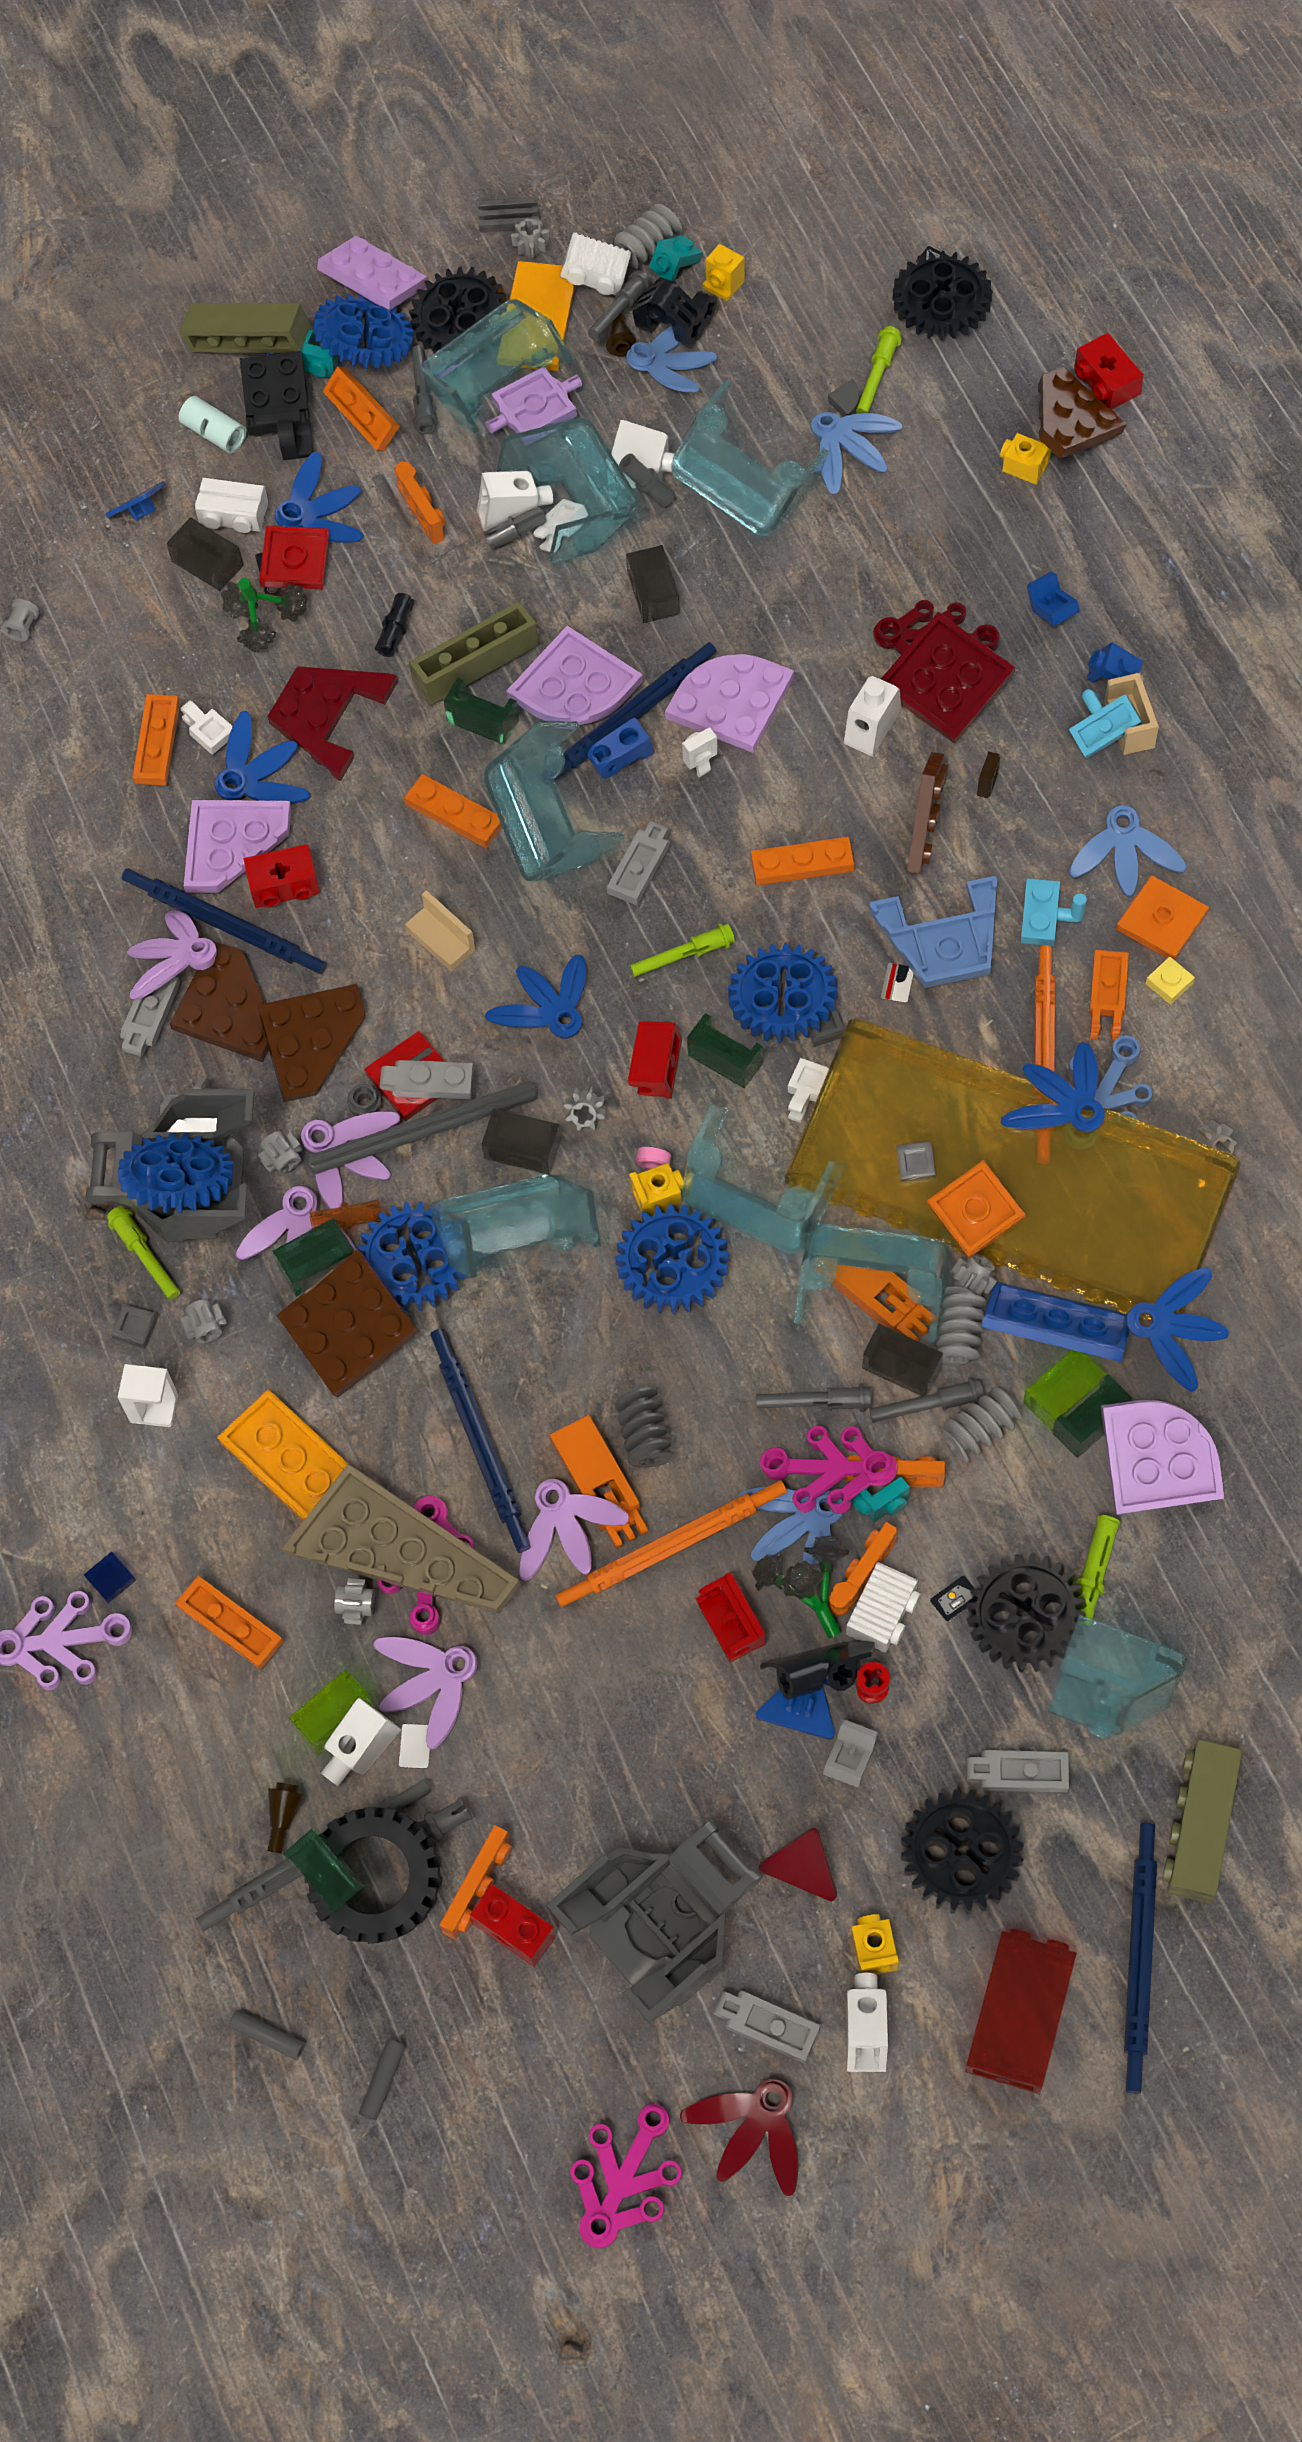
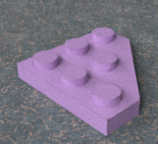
M192 800L184 876L185 892L219 893L246 871L243 858L268 853L289 836L290 801Z

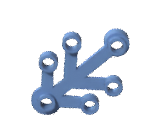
M1120 1036L1114 1041L1111 1052L1113 1061L1098 1089H1096L1094 1100L1103 1106L1105 1112L1132 1104L1142 1108L1148 1106L1151 1102L1152 1090L1146 1084H1138L1131 1090L1111 1095L1125 1067L1134 1064L1138 1060L1140 1044L1132 1036ZM1121 1051H1127L1131 1054V1056L1124 1057L1119 1053ZM1074 1057L1069 1063V1073L1072 1077ZM1143 1092L1147 1095V1098L1139 1099L1135 1094ZM1086 1110L1083 1117L1091 1118L1094 1114L1092 1111ZM1124 1111L1117 1118L1104 1121L1101 1127L1093 1132H1081L1070 1122L1064 1128L1063 1139L1071 1149L1086 1151L1096 1144L1098 1137L1115 1132L1123 1135L1132 1134L1136 1130L1138 1120L1134 1113ZM1125 1119L1130 1120L1132 1125L1128 1127L1123 1126L1121 1121ZM1081 1132L1086 1135V1138L1078 1139L1074 1134Z

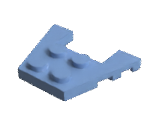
M996 876L972 880L966 883V890L973 910L972 913L907 926L899 896L869 902L870 914L924 989L990 975L997 888Z

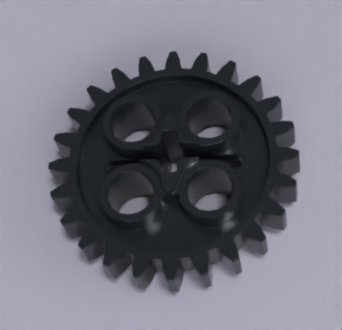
M942 251L940 257L937 258L932 252H929L927 260L919 255L917 256V265L908 261L907 270L900 269L899 278L894 280L892 300L894 301V311H898V319H906V328L915 325L917 335L923 330L927 331V338L929 339L934 333H938L940 340L944 339L945 333H949L953 339H956V331H960L966 336L968 335V326L977 329L978 321H985L986 312H990L993 294L991 280L986 279V270L979 271L978 262L968 265V256L960 261L957 260V252H954L951 258H947L945 251Z
M460 266L457 274H452L448 268L446 269V277L442 278L436 273V282L425 281L427 290L417 289L419 299H412L411 301L414 309L409 310L412 319L410 323L417 341L422 342L425 350L431 347L433 355H437L442 350L445 359L450 356L451 352H455L456 358L460 359L462 352L466 351L468 356L472 357L473 349L475 348L480 352H484L483 344L485 342L493 346L492 336H502L500 327L507 326L506 316L509 315L506 294H504L502 285H497L495 277L487 278L484 270L476 275L474 267H471L468 273H464L462 266Z
M1034 1553L1030 1554L1027 1563H1022L1019 1554H1015L1013 1565H1009L1002 1558L1001 1570L997 1571L989 1566L988 1570L991 1578L989 1580L983 1577L977 1578L982 1590H970L972 1598L977 1602L967 1603L966 1605L968 1611L975 1614L967 1618V1623L969 1627L975 1628L971 1632L973 1640H981L978 1645L980 1651L984 1653L991 1650L989 1658L993 1663L1002 1657V1664L1005 1669H1008L1013 1661L1016 1662L1019 1672L1024 1671L1026 1663H1031L1034 1671L1038 1672L1039 1661L1042 1660L1051 1668L1053 1667L1052 1656L1055 1654L1065 1660L1066 1656L1063 1648L1067 1646L1076 1649L1077 1647L1072 1635H1084L1082 1627L1077 1623L1087 1622L1086 1614L1079 1611L1087 1607L1085 1598L1078 1597L1083 1593L1080 1584L1072 1585L1075 1581L1073 1573L1069 1572L1063 1575L1064 1568L1060 1562L1051 1569V1562L1048 1556H1045L1041 1563L1037 1564ZM1021 1583L1032 1585L1026 1593L1018 1594L1014 1592L1015 1588ZM1002 1594L1007 1595L1012 1599V1601L1016 1605H1018L1025 1612H1029L1032 1609L1037 1620L1043 1622L1048 1626L1054 1627V1629L1052 1631L1046 1630L1037 1620H1035L1031 1615L1027 1613H1024L1021 1616L1019 1609L1016 1605H1014L1012 1602L1010 1603L1005 1599H1001L1000 1596ZM1052 1602L1061 1604L1060 1610L1056 1613L1047 1614L1043 1612L1044 1608ZM1006 1611L1010 1613L1008 1619L1004 1622L996 1623L992 1621L994 1615L998 1612ZM1035 1631L1039 1633L1038 1639L1032 1643L1022 1641L1023 1636L1027 1632Z
M954 1789L952 1800L948 1801L944 1794L940 1792L938 1794V1805L935 1806L930 1800L926 1799L924 1802L926 1813L914 1810L913 1817L918 1824L907 1822L905 1825V1830L912 1836L902 1837L901 1845L911 1850L902 1852L900 1858L902 1861L911 1862L912 1864L904 1869V1875H916L911 1888L917 1889L922 1886L925 1888L922 1900L925 1901L932 1895L937 1897L936 1909H939L946 1901L950 1903L951 1914L955 1913L958 1904H963L967 1915L971 1913L973 1903H977L982 1911H986L987 1898L995 1904H999L1000 1895L998 1890L1007 1894L1011 1892L1012 1887L1006 1879L1018 1881L1020 1874L1012 1867L1022 1866L1024 1859L1014 1853L1022 1851L1024 1843L1013 1841L1012 1839L1019 1835L1020 1828H1008L1007 1826L1013 1817L1012 1814L1000 1817L998 1814L1002 1804L999 1802L992 1808L988 1807V1795L986 1794L977 1802L974 1801L973 1790L968 1792L966 1799H961L958 1790ZM954 1818H962L968 1823L969 1829L962 1833L955 1832L950 1828L949 1821ZM935 1830H941L948 1840L941 1836H937L935 1834ZM983 1842H992L998 1847L999 1853L993 1857H986L979 1851L978 1846ZM932 1846L940 1847L946 1856L941 1861H932L926 1856V1849ZM964 1846L969 1848L968 1856L965 1854L960 1857L955 1856L956 1847L958 1849H962ZM976 1863L988 1868L989 1873L984 1874L982 1871H980ZM966 1870L974 1875L976 1881L972 1885L963 1886L956 1881L955 1874Z

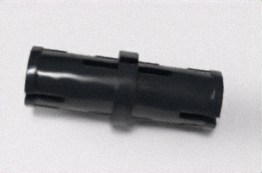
M397 593L395 595L391 610L382 621V633L375 646V650L379 651L378 653L382 656L393 657L401 635L406 633L408 628L407 620L415 604V600L411 599V596L408 594Z

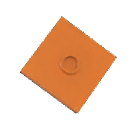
M1151 875L1117 923L1116 930L1163 957H1171L1176 960L1208 914L1209 907Z
M984 1160L926 1201L927 1205L968 1259L1026 1218L1025 1213Z

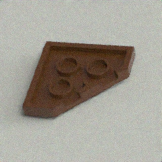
M1061 367L1042 375L1038 383V392L1041 393V399L1038 404L1039 420H1041L1039 440L1060 459L1123 433L1126 423L1112 409L1100 401L1091 390L1080 383L1070 371Z
M931 752L922 773L907 872L920 873L923 863H930L932 844H928L930 832L935 831L936 824L938 823L941 804H936V800L940 799L941 792H943L949 765L943 764L944 754Z
M212 941L217 949L215 962L207 969L196 971L170 1022L171 1029L263 1062L269 1048L258 1012V1005L264 1004L243 951Z
M357 984L258 1005L259 1016L283 1102L317 1095L326 1077L347 1048L352 1036L361 1026L365 1019V1011Z

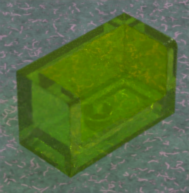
M1071 1350L1025 1390L1023 1404L1053 1432L1058 1428L1060 1418L1094 1388L1100 1391L1105 1386L1107 1374L1085 1353Z
M345 1669L288 1718L294 1730L318 1756L325 1750L326 1742L358 1698L372 1707L374 1706L369 1694Z

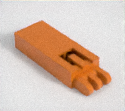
M845 1232L814 1261V1270L892 1336L897 1333L911 1346H915L919 1342L918 1337L910 1331L911 1329L920 1336H924L928 1332V1328L920 1321L921 1319L931 1327L938 1322L937 1318L922 1306L923 1297ZM884 1291L889 1295L886 1298V1304H891L896 1308L893 1313L875 1299L878 1294L881 1295Z
M587 1415L550 1434V1442L579 1494L598 1497L594 1489L600 1486L603 1488L608 1483L612 1490L604 1494V1499L618 1505L628 1514V1522L625 1525L608 1526L597 1524L601 1532L603 1530L607 1532L614 1547L617 1549L623 1546L622 1540L617 1534L620 1531L624 1533L628 1542L636 1539L630 1528L633 1524L636 1525L641 1535L648 1533V1529L638 1513L641 1511L640 1503L591 1417Z

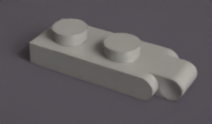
M650 821L645 831L641 829L637 831L607 886V894L638 905L669 848L670 841L666 839L670 828Z
M175 976L147 996L133 1001L120 1033V1038L124 1039L122 1052L142 1057L147 1046H155L181 984L179 977Z
M399 1060L395 1062V1066H383L381 1068L379 1087L382 1090L393 1091L392 1094L396 1097L471 1100L474 1067L473 1063Z
M984 1750L981 1752V1757H969L966 1759L967 1782L982 1783V1790L1068 1793V1752Z
M739 1990L737 1997L722 1991L713 2011L714 2015L726 2020L724 2024L726 2029L804 2064L808 2059L821 2026Z

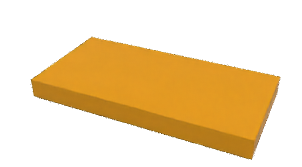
M518 261L508 305L509 315L506 316L507 326H504L497 356L499 366L537 370L545 367L547 371H559L576 285L560 277L562 265Z
M269 1389L217 1436L218 1441L302 1521H304L348 1464Z

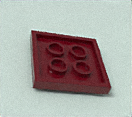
M938 611L884 674L881 680L900 689L902 706L955 744L1015 673V667Z

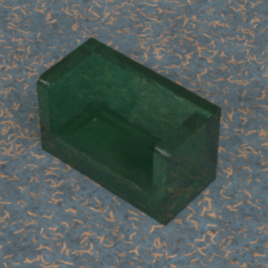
M459 677L444 699L448 723L502 745L506 744L519 721L517 700L510 698L505 707H501L467 693L465 680Z
M707 1013L702 1016L687 1037V1050L690 1058L744 1089L763 1064L762 1045L756 1043L752 1050L713 1029L712 1017Z
M332 1218L276 1248L272 1252L277 1267L297 1297L302 1294L300 1282L349 1257L354 1253V1249L336 1220Z
M1106 1374L1101 1380L1100 1388L1066 1418L1060 1415L1055 1419L1052 1434L1078 1458L1104 1435L1101 1406L1132 1401L1133 1398L1109 1374Z
M317 1828L310 1829L283 1853L287 1860H292L329 1905L327 1908L332 1914L337 1913L366 1888Z

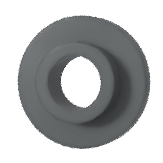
M369 1084L356 1085L348 1094V1108L356 1116L377 1112L381 1106L379 1091ZM362 1099L370 1100V1103L366 1105H359Z

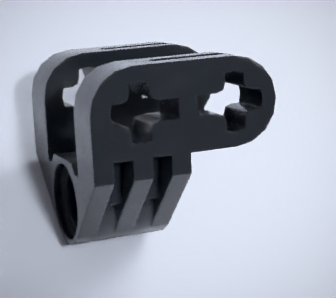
M660 277L652 286L645 290L644 296L639 299L638 305L632 310L636 327L649 332L655 331L660 323L672 324L675 340L692 346L697 342L714 316L717 298L715 295L698 291L692 299L676 282Z

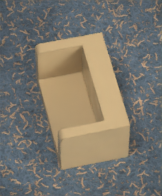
M1140 673L1108 680L1104 700L1105 705L1126 694L1144 723L1125 729L1124 736L1118 739L1123 755L1155 748L1159 726Z

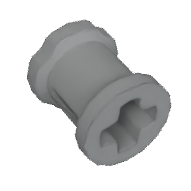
M20 598L15 599L12 603V612L9 619L4 621L1 626L2 632L15 641H27L30 635L28 630L33 620H36L40 614L38 607L30 601Z

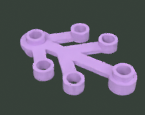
M75 1591L69 1595L65 1607L41 1635L28 1637L39 1621H47L55 1613V1606L48 1597L40 1596L32 1602L31 1610L14 1630H3L0 1632V1665L12 1666L18 1664L36 1677L37 1682L43 1689L54 1690L61 1681L58 1671L53 1666H43L29 1654V1652L44 1650L72 1671L75 1679L80 1684L88 1685L97 1677L96 1668L90 1661L81 1660L65 1647L107 1641L111 1645L120 1646L131 1638L132 1626L124 1615L115 1613L107 1616L101 1626L65 1631L77 1615H84L91 1608V1601L87 1594L83 1591ZM76 1599H85V1603L82 1607H73V1603ZM41 1604H48L49 1609L45 1613H37V1609ZM117 1627L124 1628V1633L120 1637L112 1636L113 1630ZM15 1644L16 1647L12 1653H4L6 1645ZM82 1668H91V1673L87 1677H79V1672ZM54 1673L55 1676L52 1682H43L44 1675Z

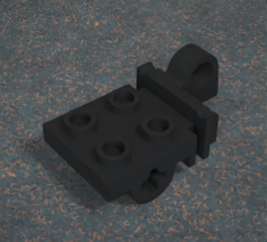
M301 351L239 358L246 426L249 435L278 432L283 460L309 457L314 451L308 409L307 384Z

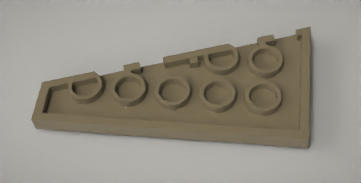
M349 1464L343 1469L282 1548L284 1554L498 1614L521 1586L517 1578Z

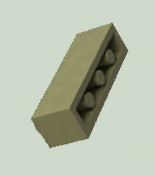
M190 303L179 332L191 352L288 353L302 350L311 324L300 303Z
M516 602L409 661L413 685L429 706L537 647L539 643L536 622L521 602Z
M1197 1740L1193 1751L1186 1750L1182 1772L1189 1773L1187 1786L1180 1785L1176 1801V1808L1182 1809L1180 1823L1173 1821L1169 1844L1176 1846L1173 1859L1166 1858L1162 1881L1169 1882L1167 1894L1209 1904L1213 1903L1217 1895L1242 1749Z

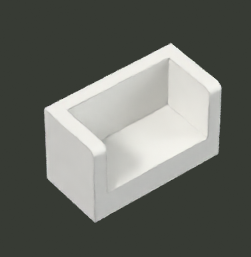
M125 1364L118 1399L130 1423L171 1427L178 1393L168 1370Z

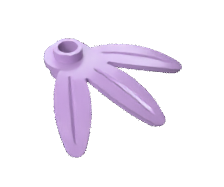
M171 910L165 914L166 924L178 940L168 938L146 940L132 946L127 951V954L134 958H168L152 967L139 979L130 992L131 999L139 1000L178 975L188 965L196 970H204L214 964L217 954L215 944L209 939L199 938L193 921L185 913Z
M372 1112L349 1118L333 1127L324 1120H312L303 1127L301 1142L309 1152L317 1153L347 1143V1141H353L391 1128L400 1121V1116L396 1112ZM315 1132H320L324 1135L325 1139L321 1143H316L312 1140L311 1136ZM372 1155L343 1165L350 1171L369 1179L384 1181L388 1180L391 1176L389 1170ZM337 1167L315 1174L316 1184L324 1203L331 1212H340L343 1204V1189Z
M295 1186L285 1193L282 1201L283 1209L264 1219L247 1234L238 1247L236 1256L244 1260L263 1252L274 1244L288 1229L286 1241L287 1270L291 1281L294 1284H299L302 1282L309 1264L310 1230L329 1251L343 1260L357 1249L341 1227L329 1217L316 1210L317 1198L314 1192L305 1186ZM297 1198H303L307 1202L306 1207L298 1210L293 1206L294 1201Z
M548 1479L543 1481L535 1493V1501L541 1512L537 1516L527 1537L531 1548L522 1552L519 1570L520 1578L523 1581L530 1580L542 1566L549 1553L555 1527L562 1546L571 1562L582 1574H588L591 1570L590 1546L587 1536L575 1516L577 1515L585 1520L601 1525L619 1526L625 1525L628 1522V1514L618 1505L606 1499L590 1495L570 1494L568 1486L561 1480ZM556 1490L559 1494V1499L555 1504H552L549 1500V1495L552 1491Z
M400 1637L375 1639L373 1647L388 1658L405 1665L430 1669L411 1678L393 1690L382 1700L379 1709L383 1713L405 1710L424 1702L441 1689L431 1712L426 1735L427 1747L429 1749H436L448 1736L457 1719L462 1699V1682L468 1681L475 1674L477 1669L476 1655L465 1646H454L444 1653L438 1648L413 1639ZM464 1658V1669L457 1671L456 1662Z

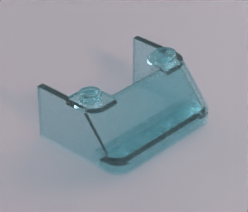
M513 299L498 306L426 359L420 365L419 372L454 420L475 434L479 431L474 419L478 417L482 407L479 401L480 397L525 364L529 367L543 368L549 365L555 356L567 364H570L573 359L552 320L523 302Z
M726 379L698 412L673 456L671 470L676 478L751 531L761 536H768L779 528L820 477L829 451L823 448L807 469L794 461H783L770 472L721 437L728 425V418L722 410L731 382Z
M574 418L503 437L496 472L527 469L533 479L540 483L551 484L560 481L572 502L584 505L588 513L586 518L556 525L548 559L551 564L598 551L635 515L638 497L623 472L619 470L617 462L590 421Z
M538 721L491 761L485 769L484 781L519 871L527 881H543L589 865L624 839L622 832L580 831L575 835L553 780L561 774L565 764L564 753L560 743L580 727L578 721Z
M710 1104L687 1154L682 1187L684 1201L690 1207L696 1210L699 1209L702 1213L785 1253L797 1254L804 1251L812 1240L846 1164L829 1160L815 1192L801 1186L791 1187L784 1192L778 1206L717 1177L723 1157L720 1149L713 1143L729 1109L724 1106Z
M558 1175L538 1176L438 1200L430 1204L432 1221L451 1268L469 1278L477 1277L476 1271L479 1270V1265L485 1263V1256L544 1241L555 1245L556 1249L572 1248L576 1246L577 1241H583L592 1247L601 1246L593 1192Z
M832 1224L815 1226L808 1235L801 1264L793 1324L795 1327L803 1328L808 1290L821 1291L829 1288L836 1278L837 1264L908 1274L907 1293L910 1299L916 1304L933 1307L928 1345L936 1346L948 1262V1252L945 1245L937 1239Z
M1080 1615L1059 1673H1062L1048 1713L1088 1727L1093 1735L1103 1739H1110L1111 1735L1118 1736L1170 1708L1188 1660L1184 1655L1175 1650Z

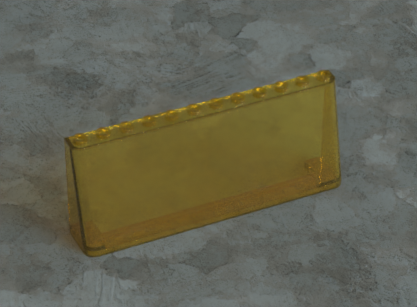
M851 1019L842 1035L787 1169L785 1183L789 1184L793 1190L799 1193H813L821 1196L825 1202L831 1205L838 1206L842 1204L854 1209L857 1214L863 1217L871 1218L874 1216L886 1221L888 1225L895 1229L904 1230L906 1228L919 1233L927 1241L946 1243L951 1245L957 1252L965 1254L927 1205L926 1201L984 1160L1025 1213L1026 1218L976 1254L986 1257L994 1266L1002 1267L1004 1265L1010 1267L1026 1278L1042 1279L1050 1282L1058 1290L1074 1291L1082 1294L1085 1299L1092 1303H1106L1116 1307L1119 1312L1128 1314L1130 1309L1138 1303L1148 1302L1155 1304L1161 1294L1176 1280L1185 1274L1203 1267L1233 1192L1241 1163L1236 1157L1227 1152L1104 1108L1105 1118L1103 1124L1093 1132H1081L1071 1122L1043 1129L1026 1130L1005 1127L1001 1124V1118L1011 1111L1030 1105L1059 1104L1042 1094L1029 1080L864 1020ZM1091 1110L1081 1111V1115L1084 1118H1091L1094 1115ZM931 1141L936 1177L901 1182L896 1145ZM1187 1305L1174 1311V1314H1184ZM1146 1313L1140 1315V1317L1152 1322L1150 1315Z

